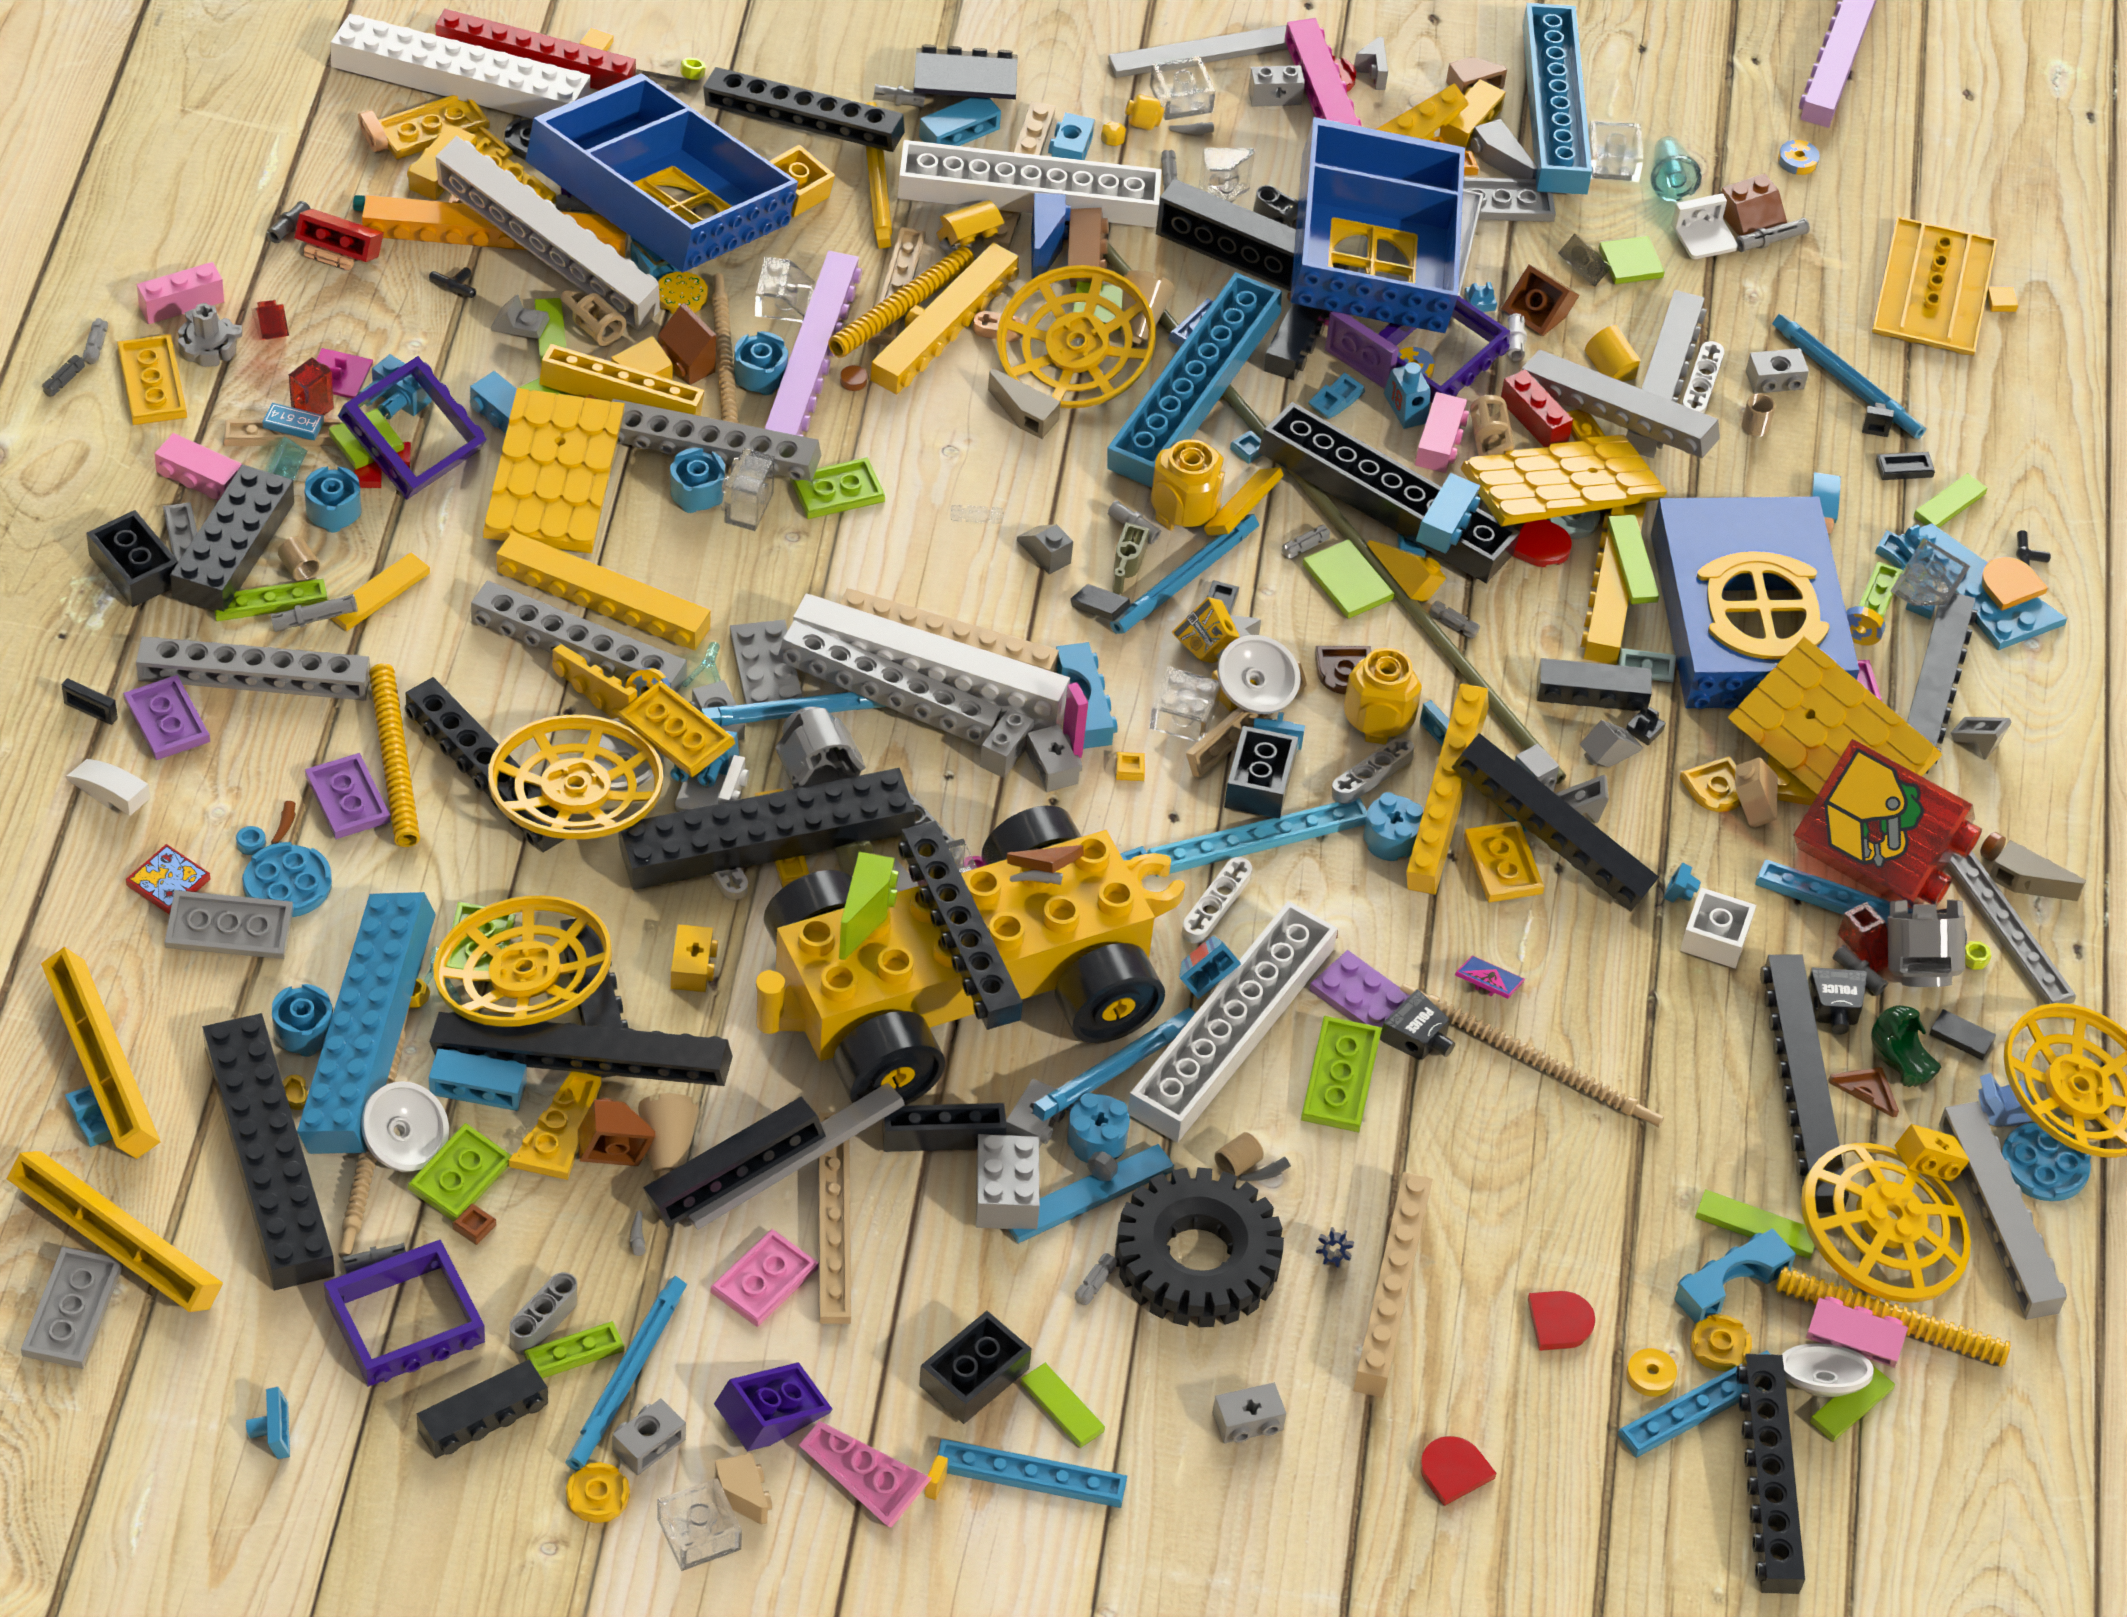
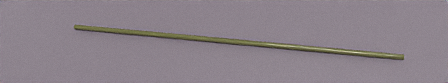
M1108 243V254H1103V257L1119 275L1124 277L1125 274L1127 276V272L1132 269ZM1165 309L1159 322L1170 334L1179 324ZM1230 384L1222 396L1252 431L1262 439L1264 429L1267 426ZM1286 469L1342 536L1353 543L1394 592L1396 599L1468 683L1473 686L1488 688L1489 707L1522 746L1527 750L1539 744L1416 600L1409 598L1368 547L1366 541L1323 491L1316 485ZM1560 767L1555 784L1561 783L1566 778V774Z

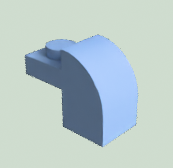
M1991 1073L1980 1076L1982 1088L1978 1090V1096L1982 1111L1987 1113L1991 1125L1998 1127L2017 1126L2032 1121L2031 1117L2017 1101L2010 1085L2000 1087ZM2023 1080L2018 1081L2032 1105H2035Z

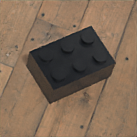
M136 510L86 533L89 556L132 608L172 589L170 574L179 561Z
M1243 726L1227 783L1224 808L1280 819L1295 763L1299 737Z
M986 1310L921 1365L919 1386L960 1422L965 1424L1029 1370L1032 1348Z

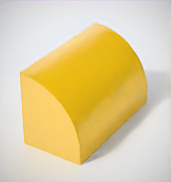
M1617 325L1602 329L1589 340L1584 351L1599 373L1622 382L1636 379L1640 359Z

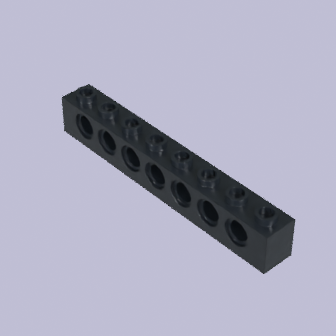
M715 67L703 86L705 106L889 152H894L905 133L903 113Z
M434 677L405 692L406 705L404 708L408 717L411 720H416L422 726L425 735L429 738L432 737L439 744L441 751L446 756L449 755L456 762L458 769L462 773H467L473 779L476 788L484 791L490 797L492 804L499 809L489 789V764L499 744ZM510 755L504 760V762L520 769L521 767ZM499 771L497 788L501 799L504 802L518 801L515 793V778ZM524 782V793L527 799L542 796L541 787ZM549 805L535 808L542 814L555 819L559 813L558 810ZM526 810L515 811L532 822L551 827V824L535 818ZM508 818L514 827L518 826L524 832L528 842L531 845H536L542 852L565 840L532 832Z
M936 821L902 829L901 842L898 843L900 857L902 860L906 859L909 864L910 878L913 882H917L921 901L924 905L927 904L930 909L931 922L941 932L940 937L943 948L949 950L952 955L951 962L954 971L962 976L964 992L966 996H971L973 1000V1009L977 1019H982L987 1030L1021 1021L1022 999Z
M1745 1354L1742 1365L1737 1366L1736 1380L1737 1384H1742V1393L1739 1395V1410L1744 1412L1745 1420L1742 1422L1741 1433L1742 1439H1747L1748 1446L1744 1452L1745 1467H1750V1476L1747 1478V1494L1752 1495L1753 1498L1749 1517L1750 1523L1755 1524L1756 1530L1752 1537L1753 1552H1758V1561L1755 1564V1579L1761 1582V1593L1800 1594L1805 1582V1570L1783 1355ZM1756 1387H1761L1766 1391H1760ZM1759 1414L1765 1415L1769 1419H1764L1760 1417ZM1761 1442H1766L1772 1447L1765 1446ZM1764 1470H1769L1773 1472L1775 1475H1770L1766 1473ZM1766 1498H1772L1775 1501H1777V1503H1772L1768 1501ZM1769 1526H1774L1780 1531H1774ZM1772 1555H1778L1783 1560H1777Z

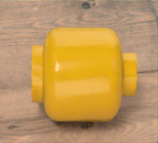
M1138 94L1133 101L1128 100L1125 109V115H1129V124L1147 131L1152 130L1155 126L1159 127L1164 113V107H1161L1159 99L1143 94Z

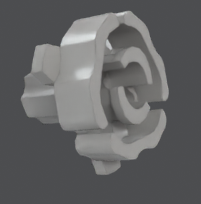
M207 303L198 304L195 309L185 312L187 322L178 330L179 353L183 358L204 367L218 366L220 364V353H222L223 361L231 360L236 353V338L242 337V325H233L228 318L220 320L215 306H210Z

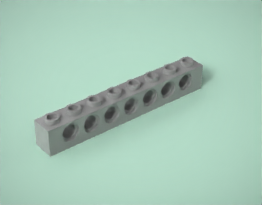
M617 399L612 400V402L625 403L617 444L632 445L640 449L657 450L669 455L678 454L690 448H702L705 453L712 455V452L718 454L724 461V464L737 466L743 470L751 469L765 472L769 475H781L794 480L811 482L822 456L818 439Z
M487 580L471 602V621L478 625L488 627L507 637L515 638L527 643L529 646L540 648L553 654L554 648L562 644L585 658L589 667L597 665L602 668L603 674L606 677L615 676L621 682L626 683L632 673L643 668H654L661 671L667 677L670 688L676 693L687 679V660Z
M795 620L782 640L777 660L980 746H982L996 727L1002 707Z
M142 636L136 660L138 681L157 682L178 675L183 685L366 701L370 680L369 656Z

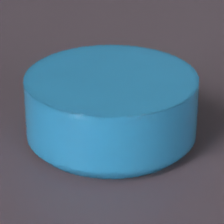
M247 826L239 830L236 835L238 850L245 855H254L259 850L265 848L266 837L264 831L255 826Z

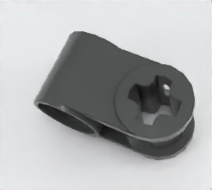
M1264 185L1259 187L1256 192L1253 212L1282 224L1285 222L1284 225L1292 227L1293 222L1297 219L1298 200L1285 195L1275 187Z

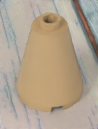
M1128 271L1127 276L1124 274V277L1133 283L1147 299L1156 326L1174 293V284L1163 276L1161 281L1153 278L1154 273L1148 271ZM1122 290V311L1124 312L1136 302L1129 294ZM1141 312L1129 321L1133 334L1132 347H1140V345H1144L1148 341L1146 319ZM1121 326V337L1125 340L1124 330Z
M674 1093L659 1094V1099L650 1101V1096L645 1097L639 1102L638 1113L639 1117L655 1131L656 1137L648 1149V1155L653 1174L660 1178L687 1162L699 1114V1103L693 1104L691 1097Z

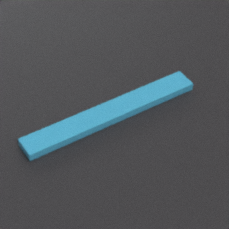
M1361 798L1349 804L1335 802L1283 815L1280 819L1271 818L1147 849V854L1157 853L1169 856L1171 858L1169 874L1363 826L1365 825L1367 810Z

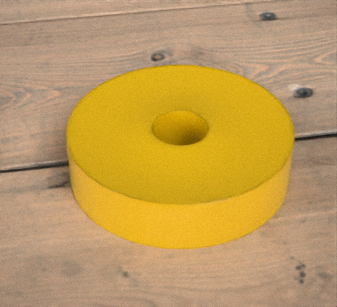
M1645 1348L1631 1356L1626 1376L1630 1386L1638 1393L1649 1397H1658L1665 1395L1673 1388L1677 1377V1366L1672 1357L1666 1352L1655 1348ZM1648 1371H1654L1656 1374H1650Z

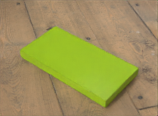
M1329 1016L1323 1017L1301 1121L1360 1132L1382 1027Z

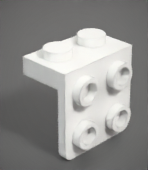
M1723 194L1676 203L1671 226L1692 259H1700L1737 250L1738 244L1723 220L1727 202Z
M734 755L727 775L719 774L715 785L712 787L708 786L710 778L706 786L699 783L698 775L701 771L693 778L689 776L688 780L682 783L675 802V808L678 811H686L740 800L741 789L746 787L749 778V770L745 769V757Z

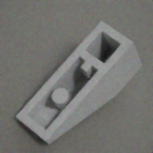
M1501 119L1474 127L1471 147L1483 162L1513 179H1536L1537 166Z

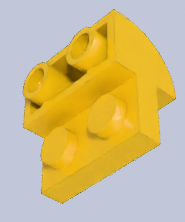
M985 200L940 216L943 227L936 234L940 242L946 238L951 246L960 243V246H966L973 243L975 237L983 235L984 238L999 233L997 229L1004 224V221L996 205L990 200Z

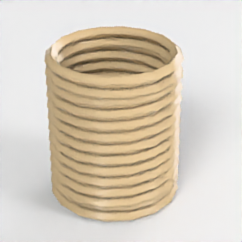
M1753 394L1748 398L1741 425L1743 430L1749 435L1763 436L1769 432L1776 407L1775 401L1770 396Z
M290 537L279 546L278 556L295 580L306 581L318 572L320 562L302 537Z
M1243 1132L1216 1151L1214 1158L1221 1172L1224 1171L1238 1177L1262 1160L1264 1152L1255 1136L1248 1132Z

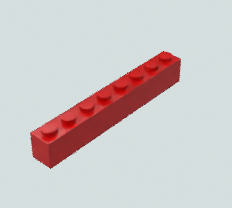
M444 8L435 24V33L439 37L458 40L459 42L474 46H481L486 49L505 52L517 57L528 58L533 61L590 75V88L602 90L636 76L635 58Z

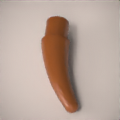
M284 802L280 824L275 836L271 840V844L278 843L290 829L296 815L295 802Z

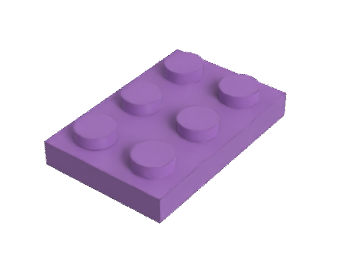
M1333 311L1330 313L1325 351L1385 389L1391 370L1396 368L1399 348L1352 318V316Z
M178 675L123 693L124 701L156 760L210 742V734Z
M360 753L305 769L306 779L335 839L391 822L388 809Z
M1349 950L1344 952L1313 980L1309 989L1349 1020L1382 1027L1383 1022L1410 996L1402 992L1400 987Z

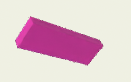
M1076 682L1067 685L1063 733L1069 736L1074 755L1082 758L1088 701Z

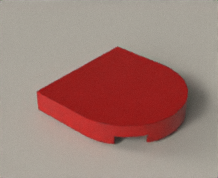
M1546 519L1526 522L1520 530L1513 556L1538 567H1546V565L1553 564L1560 565L1570 555L1572 547L1571 537L1564 528Z
M1569 1291L1529 1293L1528 1303L1539 1351L1575 1348L1582 1345L1590 1337L1595 1326V1313L1586 1299Z
M1445 1436L1435 1439L1427 1445L1421 1458L1422 1477L1443 1506L1494 1480L1497 1474L1478 1448L1460 1437Z

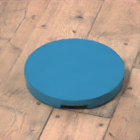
M292 842L276 843L259 850L251 857V861L247 865L242 877L243 890L246 897L291 901L294 906L292 917L307 914L319 907L328 897L332 886L331 868L326 858L314 848L309 849L303 846L292 845Z
M2035 1122L2027 1123L2014 1129L2005 1140L2001 1151L2004 1160H2007L2010 1164L2011 1175L2015 1184L2020 1186L2024 1194L2035 1199L2044 1201L2069 1199L2085 1187L2090 1176L2091 1156L2089 1154L2064 1145L2041 1129ZM2057 1128L2059 1131L2075 1139V1135L2068 1133L2062 1128Z

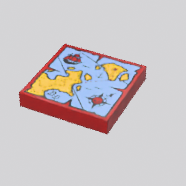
M165 844L126 878V886L170 915L175 890L197 892L211 878L208 871L168 844Z

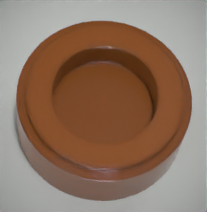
M847 366L841 371L840 383L847 390L859 391L867 384V372L860 366Z
M1997 832L1991 833L1982 844L1981 856L1989 861L1995 860L2003 850L2006 838Z

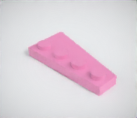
M821 1421L817 1422L799 1444L802 1449L886 1526L891 1528L932 1479Z

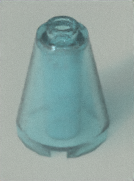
M1671 136L1661 138L1656 143L1650 178L1652 188L1658 197L1667 201L1682 200L1681 197L1688 194L1690 196L1693 195L1699 188L1702 179L1698 163L1676 138Z

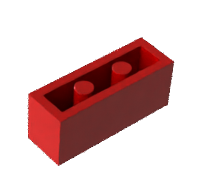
M312 208L299 213L294 238L363 262H368L379 257L384 232Z
M1526 369L1504 379L1501 398L1505 400L1507 409L1544 448L1550 447L1554 443H1566L1569 441L1573 424L1572 417Z

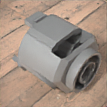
M806 707L794 712L785 721L782 728L783 736L776 745V751L794 789L859 776L861 771L866 768L862 755L847 727L839 718H834L825 708Z
M1907 900L1890 901V916L1887 917L1888 969L1893 975L1902 977L1903 986L1943 987L1952 985V976H1958L1965 970V916H1963V901L1947 900V913H1937L1936 904L1913 905V913L1909 914Z

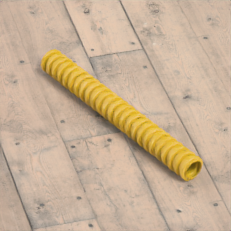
M963 246L957 248L920 274V276H917L877 306H874L867 313L840 330V332L830 337L828 346L831 352L838 358L847 356L858 346H861L885 327H888L895 320L905 315L913 306L920 304L957 278L975 261L973 253Z
M380 663L369 670L378 737L380 739L379 743L381 745L380 750L382 752L381 756L383 759L382 763L384 766L383 770L386 779L385 783L387 786L394 841L400 847H411L420 841L395 670L390 664Z
M1784 1266L1781 1270L1776 1285V1292L1778 1293L1782 1290L1786 1292L1785 1295L1787 1296L1793 1294L1796 1299L1802 1297L1805 1302H1808V1300L1813 1301L1814 1305L1817 1304L1819 1298L1833 1297L1841 1300L1843 1306L1855 1309L1856 1306L1864 1307L1871 1310L1873 1316L1882 1319L1885 1316H1890L1903 1322L1902 1325L1908 1327L1906 1336L1913 1334L1915 1339L1921 1337L1924 1338V1342L1930 1340L1933 1341V1345L1937 1346L1939 1343L1942 1344V1348L1946 1349L1948 1346L1952 1348L1951 1351L1956 1352V1350H1960L1962 1355L1969 1353L1971 1358L1978 1356L1980 1361L1987 1359L1989 1364L1996 1362L1998 1367L2001 1368L2007 1361L2011 1348L2010 1341L2001 1342L1999 1337L1996 1340L1992 1339L1990 1334L1983 1336L1981 1331L1974 1333L1972 1328L1965 1330L1963 1325L1956 1327L1954 1322L1947 1324L1945 1319L1938 1321L1936 1316L1933 1315L1931 1318L1926 1317L1927 1313L1924 1312L1922 1315L1917 1314L1915 1309L1912 1312L1908 1311L1906 1306L1903 1309L1899 1308L1897 1303L1894 1306L1890 1305L1888 1300H1885V1303L1881 1302L1879 1297L1873 1299L1870 1294L1864 1296L1861 1291L1855 1293L1852 1292V1288L1846 1290L1843 1289V1285L1837 1287L1834 1286V1282L1828 1284L1825 1283V1279L1821 1278L1819 1281L1816 1280V1276L1807 1277L1805 1272L1802 1275L1798 1274L1796 1269H1793V1272L1789 1271L1787 1266Z

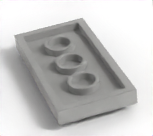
M1464 177V190L1484 193L1478 220L1555 221L1556 212L1553 192H1537L1536 179Z
M785 619L730 625V637L745 704L802 698L796 668L777 660L782 640L788 631Z
M175 890L165 946L172 949L285 959L294 908L293 902Z
M62 1247L22 1345V1356L83 1369L119 1279L123 1264L114 1257Z

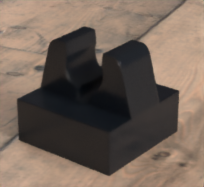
M1876 402L1874 407L1867 406L1862 433L1888 437L1894 410L1886 409V404Z
M1648 707L1647 711L1642 709L1627 724L1626 730L1633 737L1649 746L1664 731L1666 723L1659 719L1658 711Z

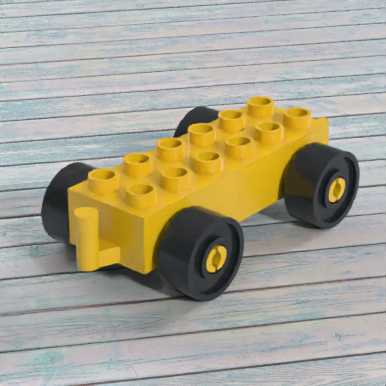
M1046 805L1029 808L1011 816L997 826L988 836L982 848L981 857L985 866L963 872L961 875L1021 999L1055 989V999L1074 1035L1086 1043L1098 1044L1114 1041L1144 1026L1159 1011L1165 998V988L1149 960L1154 919L1176 908L1181 903L1184 897L1185 883L1181 880H1174L1165 890L1153 892L1147 890L1141 881L1148 875L1167 877L1170 873L1171 858L1167 855L1151 853L1124 861L1107 829L1082 837L1070 814L1065 809L1057 806ZM1075 845L1083 846L1084 856L1056 871L1063 873L1061 885L1037 881H1010L1011 876L1033 869L1007 864V853ZM823 870L802 876L783 887L770 900L764 912L765 927L776 947V972L765 970L757 976V1028L767 1034H773L778 1031H804L820 1062L833 1058L834 1067L852 1103L889 1083L902 1097L904 1104H910L926 1094L938 1082L945 1069V1057L930 1028L975 1014L973 1000L971 996H966L964 992L962 976L953 969L952 955L949 950L943 948L940 937L941 932L931 922L930 909L927 904L924 905L921 901L919 886L899 891L895 907H889L887 918L845 960L839 959L841 920L852 876L837 870Z

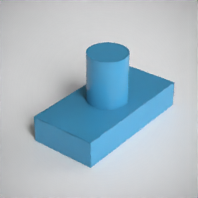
M279 1387L266 1389L267 1416L246 1420L247 1434L250 1439L267 1435L268 1445L277 1459L290 1457L288 1401Z

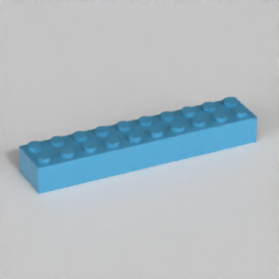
M1526 3L1522 30L1534 163L1537 166L1535 176L1537 192L1588 195L1592 176V163L1576 6Z
M1234 273L1107 447L1108 470L1152 488L1155 461L1161 450L1169 449L1179 441L1192 438L1280 315L1282 303L1281 290L1239 273Z
M425 892L369 894L297 1130L309 1154L366 1153L367 1151L361 1127L362 1113L372 1094L387 1083L436 916Z

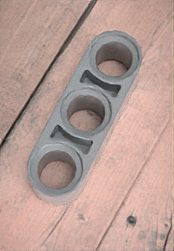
M566 1272L555 1274L513 1317L510 1322L509 1332L510 1346L515 1353L525 1355L524 1350L541 1345L576 1307L578 1300L577 1280L572 1274Z

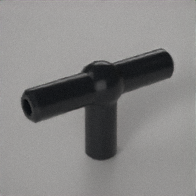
M464 267L454 277H447L436 271H432L429 274L430 281L446 287L450 292H458L469 298H473L476 295L475 288L463 283L472 275L471 270L467 267Z
M2020 530L2017 532L2018 550L2016 551V557L2018 560L2025 562L2029 566L2030 560L2046 563L2050 561V552L2029 549L2027 531Z

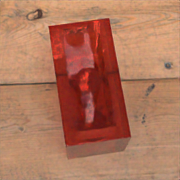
M311 357L288 374L292 408L320 415H326L334 409L332 372L327 365L321 364Z

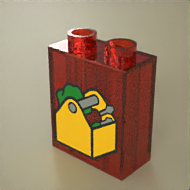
M1852 739L1793 836L1799 850L1891 901L1907 900L1908 908L1913 909V905H1922L1924 902L1936 904V907L1939 905L1953 879L1952 876L1943 872L1954 853L1963 858L1968 857L1981 835L1982 828L1973 824L1975 820L1973 804Z

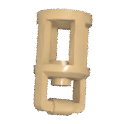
M564 291L560 299L573 310L574 322L583 328L600 346H609L621 337L626 328V319L611 307L602 296L597 293L588 295L581 291ZM608 325L614 332L605 338L602 336V332Z
M1486 395L1476 399L1470 406V415L1478 455L1505 454L1506 451L1514 450L1512 430L1505 400L1496 395ZM1487 404L1499 405L1500 411L1493 416H1489Z

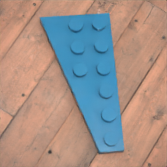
M1931 523L1920 527L1935 545L1934 552L1923 558L1928 561L1932 570L1949 591L1976 598L1973 609L1978 610L1975 623L1997 650L2066 624L2067 617L2038 597L2001 611L1982 587V573L1988 562Z

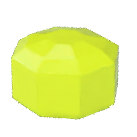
M686 58L681 61L680 72L682 76L690 80H699L704 77L706 66L703 61L697 58Z
M1969 941L1965 946V965L1972 970L1984 969L1989 964L1991 959L1990 947L1981 941Z

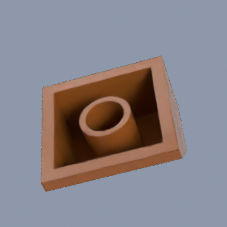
M1765 173L1722 188L1721 194L1727 200L1723 218L1738 236L1753 233L1758 228L1768 229L1787 223L1779 189Z
M1528 264L1501 309L1510 315L1515 313L1521 314L1520 321L1521 317L1524 316V324L1544 336L1567 317L1580 295L1539 268Z
M684 303L678 307L659 333L658 344L672 362L675 374L679 378L682 377L688 385H691L715 373L716 334Z
M608 1098L594 1099L578 1128L580 1162L639 1166L656 1137L655 1131L626 1103L613 1101Z

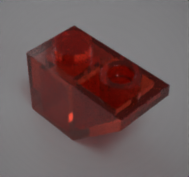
M276 299L257 302L258 308H252L251 310L259 339L268 340L289 336L284 305L276 304Z
M1867 901L1845 912L1838 935L1862 961H1868L1870 968L1876 973L1888 967V929L1885 921Z

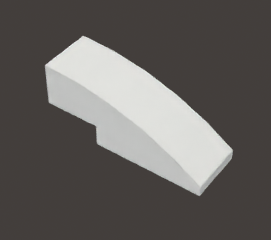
M86 759L66 776L69 782L110 809L114 805L129 816L150 799L149 786L146 782L119 767L102 761Z

